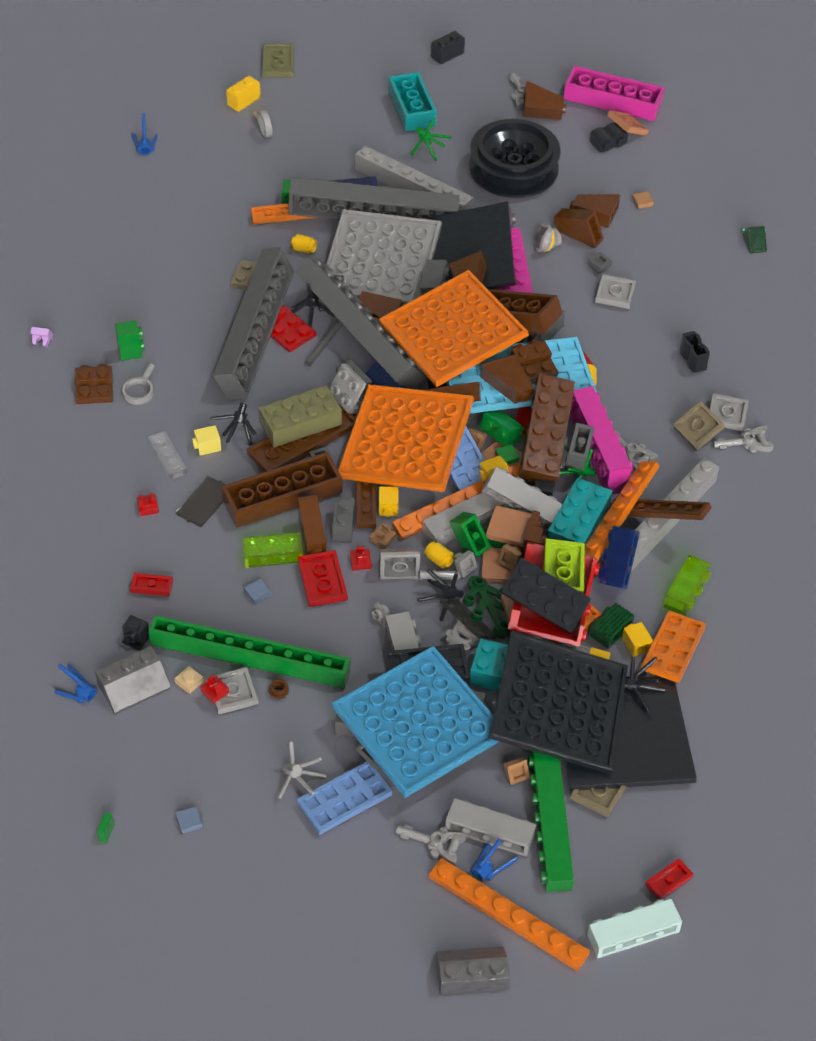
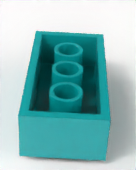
M414 72L389 76L388 92L405 131L416 130L418 127L427 128L432 119L436 118L437 111L420 73Z
M577 478L548 530L547 539L579 542L586 545L611 504L613 490Z
M480 639L470 670V685L498 691L507 648L506 644Z

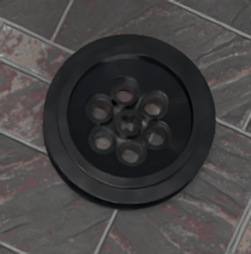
M522 119L499 120L479 129L471 140V158L469 162L471 176L480 187L490 193L509 198L530 197L550 188L558 177V161L561 154L560 143L550 130L540 124Z

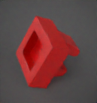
M150 493L147 496L139 495V497H136L140 516L159 513L155 494Z
M357 546L356 550L350 551L352 571L372 569L369 549H364V546Z
M214 675L210 676L200 686V691L213 704L229 694V688L217 675L215 677Z

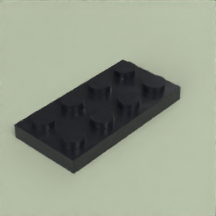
M523 558L518 562L501 594L570 634L573 632L591 600L590 597Z
M464 644L434 646L464 682H470L471 676ZM430 647L384 651L382 657L385 673Z

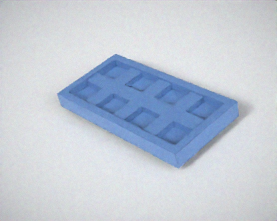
M465 427L450 473V477L458 491L481 481L479 477V463L485 461L467 427Z
M366 761L313 790L315 792L314 795L307 793L298 798L297 804L317 833L321 835L392 796V790L380 773Z

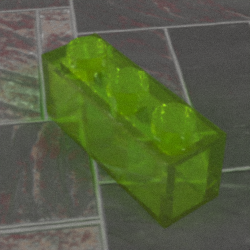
M301 532L242 538L245 568L298 563L297 556H303Z
M689 555L666 594L664 608L686 616L689 610L692 611L696 604V596H701L704 582L708 583L712 572L709 571L711 563Z

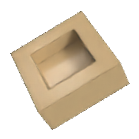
M190 666L174 678L175 683L189 694L204 682V677Z

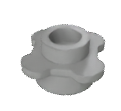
M376 602L374 603L371 615L375 621H378L383 626L385 625V616L390 615V611L386 605H380Z

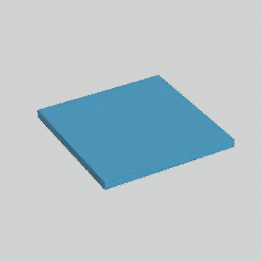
M434 646L332 702L331 705L333 710L404 798L499 742L489 739L493 714Z

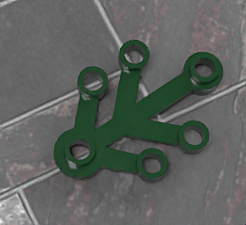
M471 576L468 580L470 591L465 594L462 602L465 606L471 607L476 600V594H479L481 600L477 608H474L471 613L472 620L476 622L481 621L484 616V610L487 608L495 623L493 634L501 639L506 638L510 632V629H508L509 623L502 620L496 609L498 608L505 612L501 602L503 588L498 590L488 585L484 578ZM488 593L496 596L499 600L490 597Z

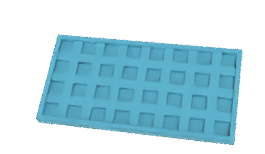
M578 338L545 340L552 352L551 359L559 372L557 377L575 381L574 390L593 386L597 393ZM530 342L518 343V344H522V345L524 346V345H528ZM517 344L507 347L446 382L447 386L473 382L480 383L481 401L473 402L470 414L531 406L532 398L527 402L514 404L480 377L482 364L510 356L513 347Z

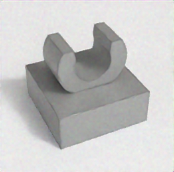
M468 550L464 554L457 553L453 556L455 567L460 572L462 578L477 568L473 552Z

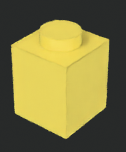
M216 425L194 430L195 438H192V444L194 449H198L200 456L221 451V441Z

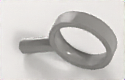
M254 111L252 115L258 121L263 137H272V124L267 111Z
M148 364L142 377L131 378L123 384V397L128 403L140 405L150 401L153 397V385L148 380L155 368L153 364ZM135 384H143L150 388L149 393L140 398L130 397L126 394V390Z

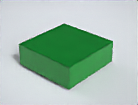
M512 444L495 449L496 457L501 456L508 465L519 462L520 457Z
M105 812L97 829L99 840L103 843L108 842L114 828L113 815Z

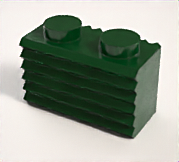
M615 603L612 607L608 606L604 609L599 619L595 618L591 622L589 636L607 649H610L622 637L624 628L633 624L634 614H631L630 611L621 607L618 603Z

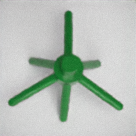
M436 118L432 119L427 129H422L421 127L416 129L420 140L412 150L411 155H414L423 141L426 143L433 159L437 161V157L430 145L431 141L442 147H445V144L433 137L451 139V136L429 132Z
M564 445V449L569 452V447ZM590 449L588 452L584 470L569 467L566 471H560V475L577 474L580 479L587 475L594 477L596 470L590 468L589 465L593 450Z

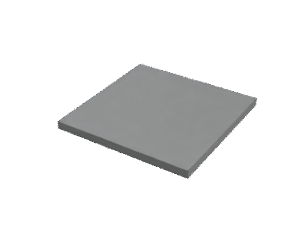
M343 209L327 265L333 270L332 273L334 275L336 274L343 280L342 284L348 286L353 291V296L360 297L361 292L365 291L401 299L402 305H405L422 295L419 288L426 261L433 260L442 221Z

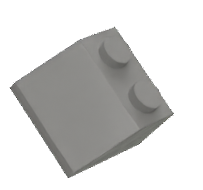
M419 548L380 549V580L418 579V571L420 570Z

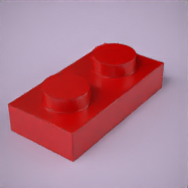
M134 573L130 591L135 594L170 597L173 576Z
M678 858L647 880L645 886L658 900H662L691 880L694 874Z

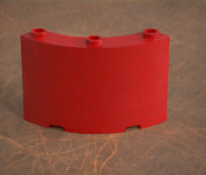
M527 542L524 559L542 569L545 545ZM585 555L583 594L589 597L593 577L598 575L600 563H597L596 557ZM514 601L508 629L580 646L581 641L585 642L587 630L584 629L585 616H589L591 604L587 605L576 627L570 634Z

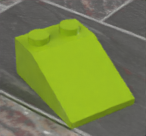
M546 538L542 570L583 593L585 543Z

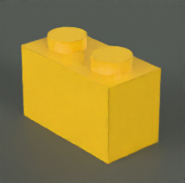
M247 76L226 90L227 105L239 112L261 98L260 82L251 76Z

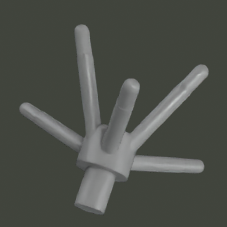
M290 741V763L284 764L282 767L287 778L278 794V798H282L291 778H296L311 795H314L315 792L300 776L304 774L326 778V774L302 769L303 767L320 762L322 758L318 757L300 764L295 763L293 741Z

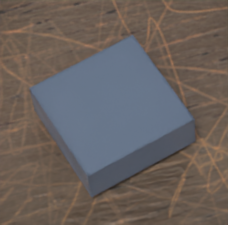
M261 579L244 587V592L254 605L271 596V591Z
M196 806L175 812L182 834L203 828Z

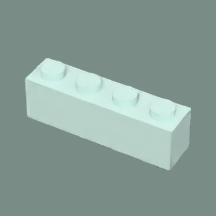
M672 899L658 900L646 907H636L628 913H617L609 919L593 921L588 927L587 936L596 957L600 958L680 932L682 920Z

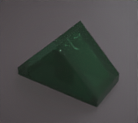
M765 226L741 229L750 254L767 252Z

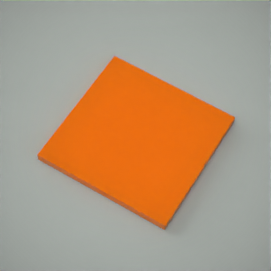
M469 270L379 318L381 326L436 387L529 336L527 329Z
M369 384L338 468L342 479L444 492L474 402V397Z

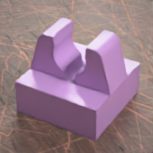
M32 327V342L37 346L38 341L43 339L42 345L47 347L50 340L53 339L54 333L49 329Z

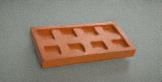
M668 611L642 663V667L653 657H657V660L645 672L680 683L704 633L706 623Z

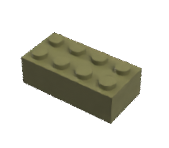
M327 385L258 407L259 423L273 447L342 425V409Z

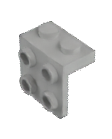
M342 364L329 390L335 400L348 414L359 413L362 404L359 398L366 387V383L347 364Z

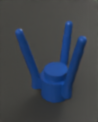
M142 113V139L138 143L135 134L132 133L131 135L136 145V151L142 155H148L151 151H154L158 135L155 134L152 144L146 138L145 114Z
M58 664V667L65 674L78 683L75 689L77 695L60 690H55V693L74 699L81 704L84 700L90 702L95 697L97 688L90 684L70 664L67 665V668Z
M497 839L489 851L488 849L491 844L486 843L479 857L471 866V873L480 881H484L485 878L490 881L494 875L518 860V857L515 856L492 871L493 864L488 859L501 843V839Z

